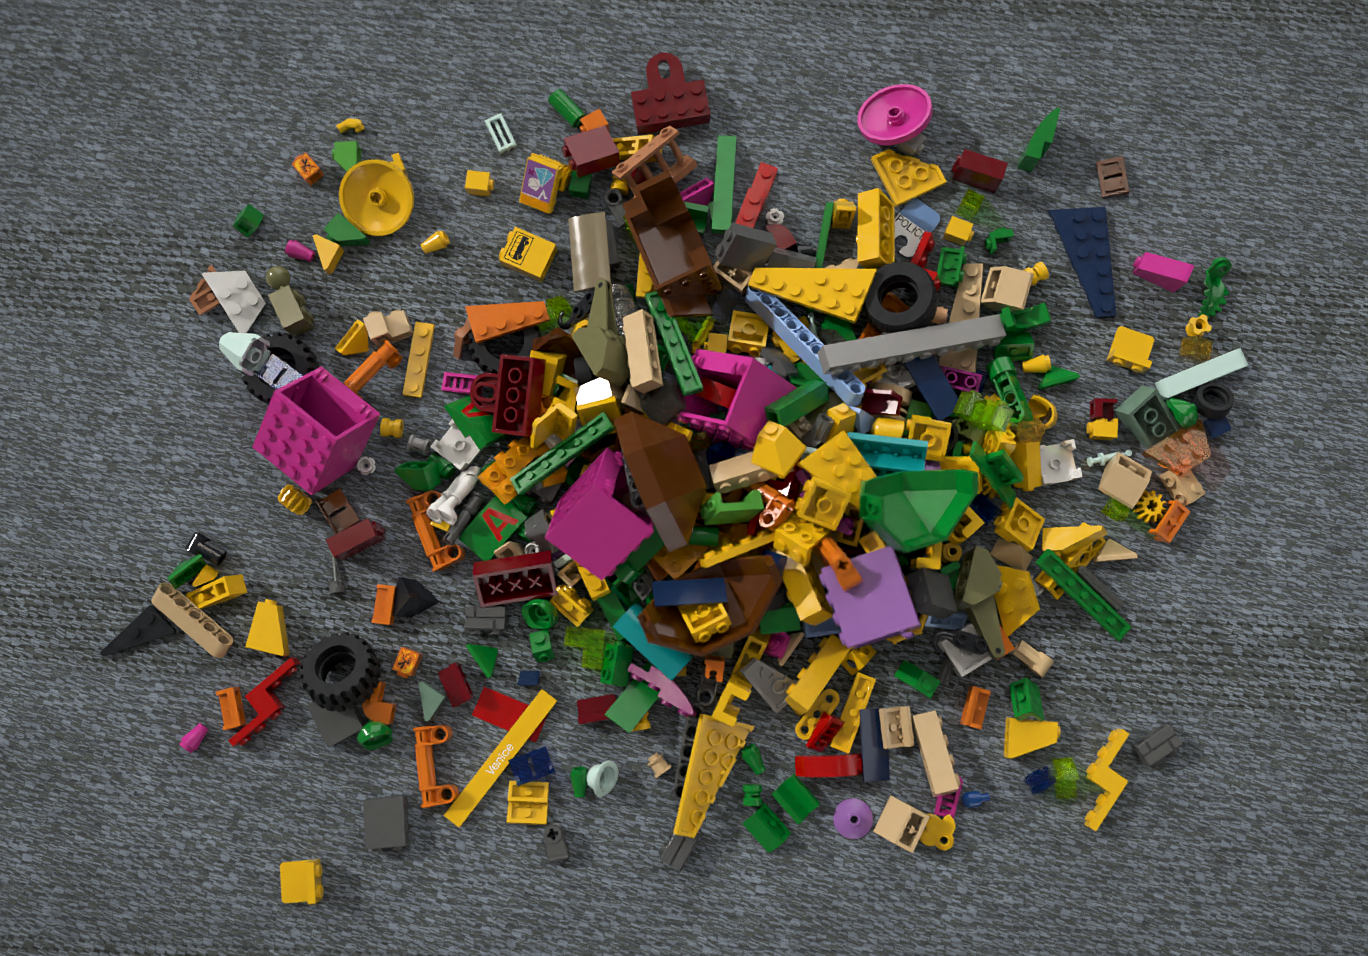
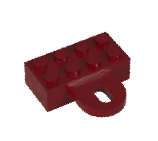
M658 53L654 55L646 66L649 89L631 92L638 135L659 132L668 126L677 129L710 123V110L704 80L685 83L681 61L671 53ZM661 63H666L669 66L670 76L666 79L661 78L658 66Z
M500 354L498 374L482 373L473 380L470 387L471 401L481 411L494 412L492 432L531 437L532 424L536 418L540 417L546 365L545 359ZM484 386L494 389L492 398L482 397L481 389Z

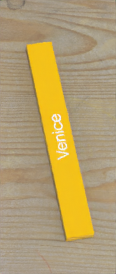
M544 689L540 690L444 814L448 820L458 828L464 823L558 700Z

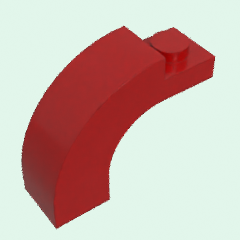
M702 376L703 392L695 393V395L730 409L737 390Z
M862 753L795 756V774L798 777H842L863 774Z

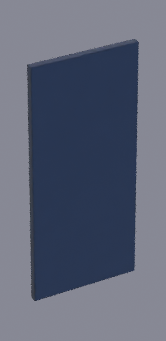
M933 355L926 359L917 357L912 361L903 362L938 421L964 408Z
M724 578L652 582L655 607L728 603Z
M881 708L859 709L863 782L890 780L888 749H883L879 709Z

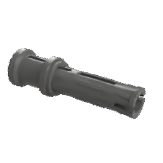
M476 491L471 492V497L467 503L462 505V511L456 523L450 527L449 531L442 538L445 543L453 546L471 518L477 516L478 509L486 502V498Z

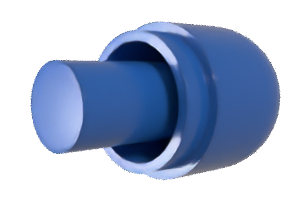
M969 791L962 795L961 800L965 807H979V805H982V802L990 801L989 793L980 794L979 791Z

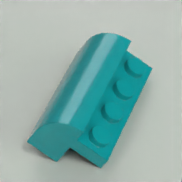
M848 432V437L877 477L899 471H918L925 468L928 441Z
M636 602L613 627L672 681L691 661L694 655L648 643L637 619V616L644 609Z

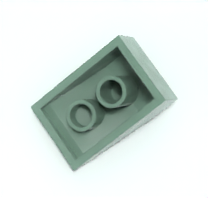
M1142 385L1115 409V412L1126 428L1153 456L1159 454L1183 432L1157 389Z

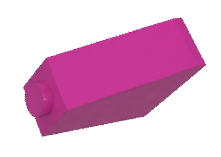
M1145 252L1141 257L1138 256L1133 263L1135 269L1132 274L1174 293L1187 283L1194 265Z

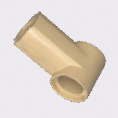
M1023 640L1015 646L1011 653L1029 666L1028 669L1041 678L1044 677L1054 663L1049 656L1036 651Z

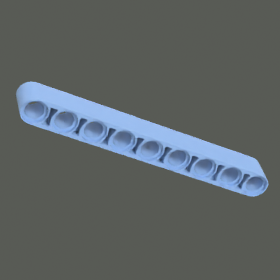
M747 285L745 302L847 405L858 406L865 391L864 384L849 370L835 376L831 374L824 375L817 354L824 344L775 296L749 288Z

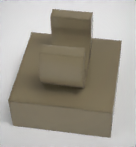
M804 416L786 426L798 439H801L813 427Z

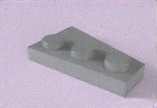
M753 658L740 670L776 714L788 704L785 701V698L788 696L786 691L792 683L796 684V681L756 658Z

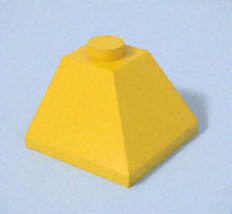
M768 421L757 436L751 464L785 478L806 450V446L786 427Z

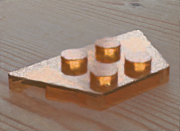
M1200 418L1197 419V423L1193 427L1180 429L1142 453L1145 458L1149 456L1157 460L1158 465L1170 469L1171 472L1178 476L1185 474L1212 456Z

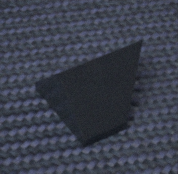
M398 577L393 616L411 618L439 603L416 579Z

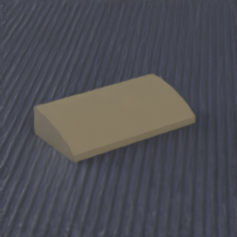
M605 212L569 218L574 293L595 290L596 282L599 279H605L611 283Z

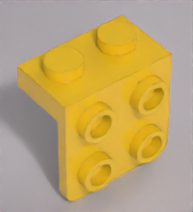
M1120 326L1116 330L1106 361L1116 366L1129 368L1136 373H1144L1150 369L1152 361L1148 360L1154 338Z
M560 402L554 407H550L542 417L534 420L530 447L533 449L537 448L553 433L560 439L565 440L575 432L578 415Z
M795 513L775 530L773 547L794 561L806 566L810 563L812 548L830 533V529L800 518Z
M566 584L559 585L556 588L558 595L553 596L550 602L578 628L594 610L591 607L592 603L585 597L581 598L577 595L578 591L574 587L571 588Z
M320 859L281 863L280 880L283 903L307 901L308 904H316L322 900L324 888L321 881L323 869Z

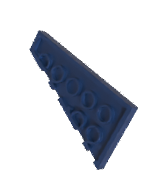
M1106 207L1049 210L1050 218L1052 217L1055 229L1061 237L1063 247L1074 271L1078 275L1080 285L1083 286L1095 318L1115 317L1116 306Z

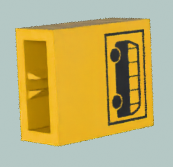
M515 227L513 232L510 231L507 236V244L499 253V261L501 265L543 282L558 249L556 244Z

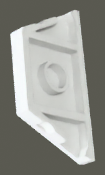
M246 271L203 273V277L238 332L247 333L266 303Z

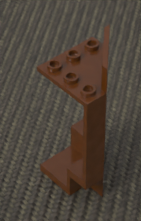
M669 170L634 186L638 197L622 204L625 210L624 215L655 290L661 297L668 316H714L706 296L714 295L723 288L680 191Z

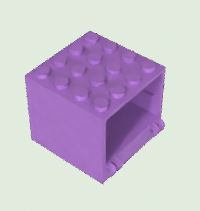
M890 546L850 559L863 582L844 592L837 581L831 566L821 569L820 580L822 585L828 589L829 593L826 594L829 606L835 609L836 613L832 615L836 626L841 627L842 633H839L842 645L847 646V648L857 649L900 634L907 639H911L915 634L909 631L922 627L895 550Z

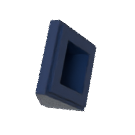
M1226 417L1203 421L1211 438L1231 430Z
M521 671L518 685L539 686L540 671Z

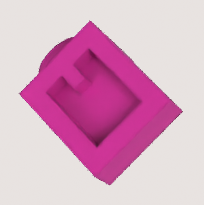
M785 632L770 633L771 636L764 653L768 656L782 659L791 637Z

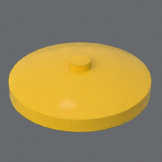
M372 159L359 162L347 171L340 184L339 202L345 218L359 231L368 235L383 236L398 231L407 223L414 208V192L408 177L399 167L385 160Z

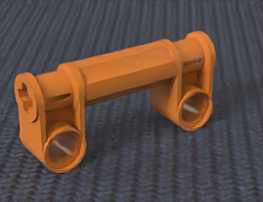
M385 340L378 351H374L343 383L363 399L358 392L384 365L394 369L402 361L403 357L393 345Z
M763 481L732 490L729 495L728 493H722V500L726 503H738L744 491L750 493L752 490H760L762 502L767 504V506L760 514L759 522L763 527L772 532H775L779 526L787 521L796 505L794 500H788L781 492Z
M431 490L411 497L405 502L409 505L413 514L411 517L426 556L430 558L433 566L432 572H438L462 561L466 556V550L463 546L457 544L441 547L433 525H430L431 519L428 517L426 510L432 504L431 498L434 495H437L438 498L442 495L440 492ZM457 548L459 551L458 556L453 558L452 550Z
M829 534L815 545L825 567L831 566L844 592L863 582L851 560L838 547Z
M448 725L413 728L416 736L415 752L419 791L422 793L423 802L421 808L448 804L455 801L459 796V789L456 785H436L432 744L449 741L453 735L452 729ZM441 728L444 729L446 733L444 739H441L438 736V731ZM446 789L452 791L451 799L446 798L444 794Z

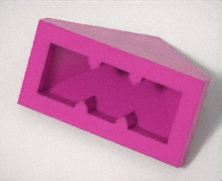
M707 177L681 191L680 194L684 202L708 206L715 184Z

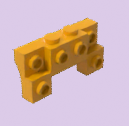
M524 436L519 441L514 439L507 445L509 450L505 453L503 451L499 452L494 457L496 461L477 478L504 505L507 504L518 494L510 478L521 471L535 457L538 459L551 450L545 442L533 449L530 447L531 437Z

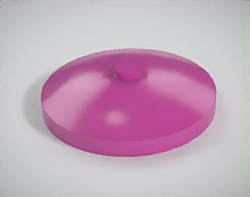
M910 84L889 86L877 91L863 103L858 113V126L863 137L869 142L878 145L900 144L914 138L926 128L931 120L933 107L927 92L918 86Z

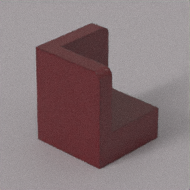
M1094 398L1091 400L1090 420L1104 418L1111 421L1113 419V406L1118 403V399Z

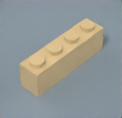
M641 309L623 317V331L626 338L625 348L628 353L627 363L631 375L630 384L632 388L644 394L663 386L653 316Z
M753 452L709 465L715 489L720 494L761 481H767L778 475L751 464Z
M936 710L912 716V726L933 797L957 792L958 786L961 785L958 774H954L952 766H955L952 754H948L947 746H949L946 734L943 735L941 727H943L941 716H937Z

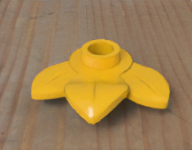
M927 813L930 818L919 840L927 846H936L940 850H949L954 844V837L952 835L956 828L954 819L950 814L941 820L938 816ZM946 837L948 839V842L946 844H942L940 842V838Z

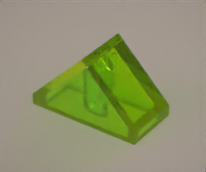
M968 188L955 214L972 222L985 197Z

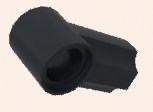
M194 532L185 549L196 556L200 554L207 561L219 566L226 558L227 551L210 542L211 540L204 535Z

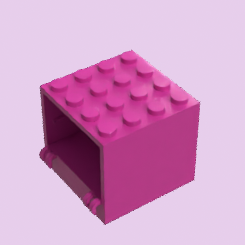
M696 349L695 354L691 358L700 380L703 376L733 388L737 392L725 421L710 418L711 413L719 414L717 404L695 394L684 396L681 389L671 414L677 417L678 422L686 425L689 424L690 429L697 432L701 431L702 436L709 439L713 438V442L718 445L724 446V444H727V446L734 449L741 447L745 451L752 452L758 434L767 424L764 407L795 390L797 387L752 357Z
M321 366L274 391L252 447L310 495H313L356 467L380 413Z
M606 448L560 497L545 536L546 540L601 581L607 575L611 576L616 570V566L619 563L623 564L627 560L631 551L635 552L641 545V541L644 538L648 539L654 532V523L650 516H645L640 511L635 513L621 501L623 495L629 492L623 454L616 451L614 453L609 448Z

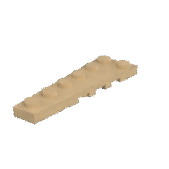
M983 264L963 265V281L959 282L949 323L980 318ZM967 348L959 353L950 351L948 354L940 356L938 365L976 373L978 349Z

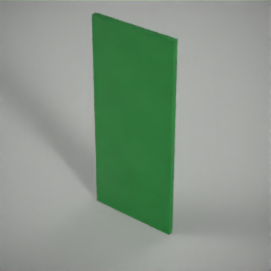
M647 662L642 669L649 672L653 665ZM633 679L605 713V716L630 734L659 698L658 694L661 689L657 692L648 687V681L643 679L639 682Z

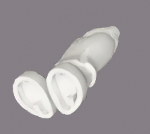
M470 466L467 470L462 471L449 488L441 493L442 496L426 510L428 517L436 523H442L444 520L446 523L454 525L458 519L454 508L474 488L481 469L477 466Z

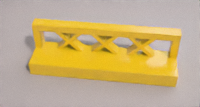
M1083 522L1080 526H1090V525H1088V524H1086V523ZM1102 537L1098 539L1093 547L1092 542L1068 555H1061L1060 559L1068 567L1073 568L1072 570L1076 573L1080 566L1086 567L1106 543V540ZM1085 553L1084 558L1080 561V557ZM1043 571L1035 579L1036 583L1047 589L1055 599L1058 600L1063 595L1064 591L1060 587L1057 591L1054 590L1057 584Z

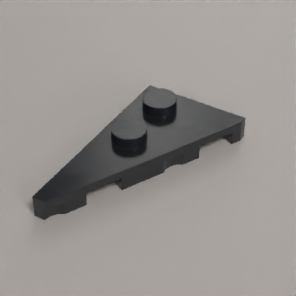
M149 605L100 654L102 656L112 655L119 651L175 634L177 631L153 605Z

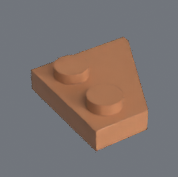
M212 265L208 268V272H217ZM205 278L201 279L196 291H193L189 298L200 316L220 305L219 300Z
M469 318L466 319L465 325L462 328L459 327L454 334L453 356L457 359H460L462 356L463 346L471 343L469 334L473 332Z

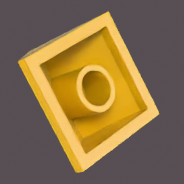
M531 350L530 357L546 360L542 394L550 396L553 394L557 384L554 382V379L563 372L567 355Z

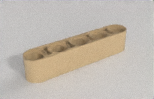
M161 583L152 597L153 605L208 653L216 658H223L233 643L231 635L178 589L175 590L169 583Z

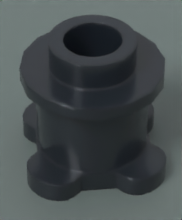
M797 241L795 252L816 257V247H813L812 243L804 245Z

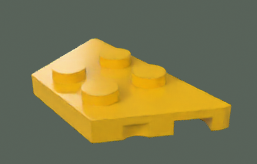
M997 565L1002 574L1000 579L1002 587L999 592L994 594L1004 632L1007 636H1011L1030 617L1034 616L1040 610L1029 571Z

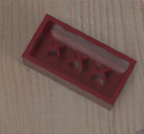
M551 550L473 563V579L481 608L558 595L556 590L558 582Z

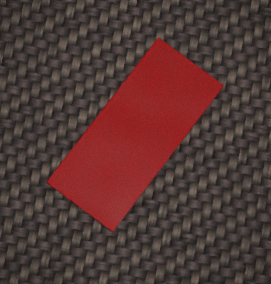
M484 686L472 716L509 731L529 705ZM547 715L528 740L537 742Z

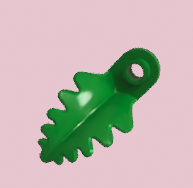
M1225 257L1216 258L1206 270L1207 277L1204 280V284L1207 287L1204 291L1206 299L1202 301L1204 306L1200 308L1199 316L1204 314L1210 319L1209 316H1216L1215 310L1218 312L1222 311L1219 304L1226 305L1227 303L1224 296H1228L1229 292L1222 283V278L1231 269L1232 264Z

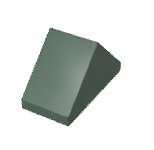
M426 681L418 682L425 721L433 720L448 696Z

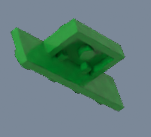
M974 441L970 451L971 460L976 463L981 473L990 482L991 487L1000 495L1001 500L1006 503L1009 509L1013 508L1016 493L1010 485L1023 482V474L1004 449L986 454L980 444Z

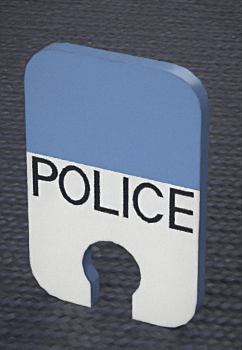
M917 198L908 201L895 218V238L904 236L907 239V245L899 251L906 258L913 257L924 232L932 233L940 222V215Z

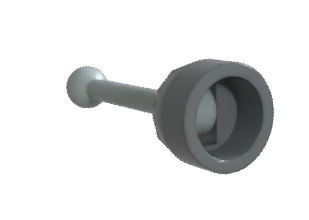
M330 551L333 562L334 581L329 586L330 595L345 594L344 583L338 581L336 558L333 557Z

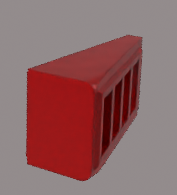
M823 711L806 747L822 753L845 722L838 716Z

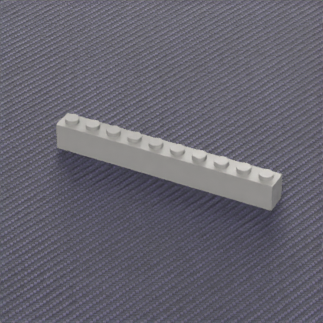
M998 314L823 345L817 354L823 374L835 376L847 370L849 372H856L864 367L872 369L880 364L889 366L897 361L909 362L917 357L926 359L934 354L943 356L950 351L959 353L967 348L975 350L988 344L990 347L1001 343L1000 341L1006 336Z

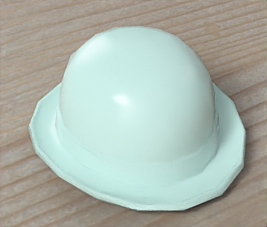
M605 761L602 764L594 765L588 771L587 783L594 790L597 797L607 795L615 786L619 774L617 765L613 761Z

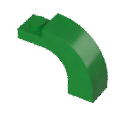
M1046 303L1025 308L1024 310H1012L1010 307L1001 309L1002 313L999 314L1006 334L1023 332L1052 324Z

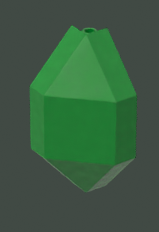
M965 469L899 471L861 481L860 517L891 548L910 552L946 541L978 493V472Z

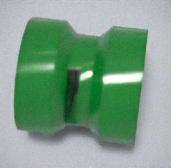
M743 784V792L745 793L743 805L762 806V798L760 797L762 784Z

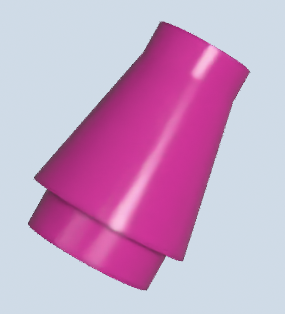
M289 240L285 248V254L290 258L311 262L315 255L314 251L308 249L297 240Z
M199 723L181 738L182 741L179 745L192 753L198 749L209 729Z

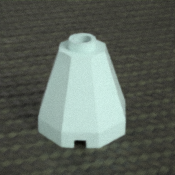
M228 332L220 338L219 349L237 369L250 376L254 375L253 371L255 370L261 371L270 357V351L267 350V346L270 347V342L256 334Z

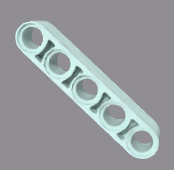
M1241 348L1164 378L1154 384L1162 399L1166 400L1247 367L1248 362Z

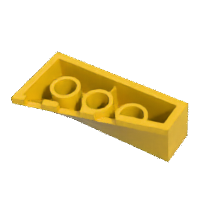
M833 634L821 640L818 645L820 650L817 653H812L808 659L810 663L808 667L801 669L797 675V678H799L797 683H792L786 691L788 696L785 698V701L799 717L809 711L850 651V648L842 645L841 640Z

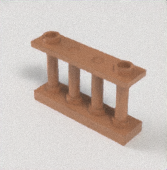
M671 126L662 129L660 134L625 162L617 165L616 169L612 171V174L618 179H625L634 193L632 199L638 196L634 189V186L637 184L630 173L639 167L646 180L653 178L645 163L651 156L655 157L663 172L669 170L675 183L698 166L694 159L687 155L683 156L674 138L680 134L678 130ZM666 144L669 145L677 159V162L670 168L659 151Z

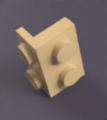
M1185 461L1159 475L1160 480L1173 500H1178L1184 506L1206 494Z
M898 706L879 709L883 749L914 746L910 707Z

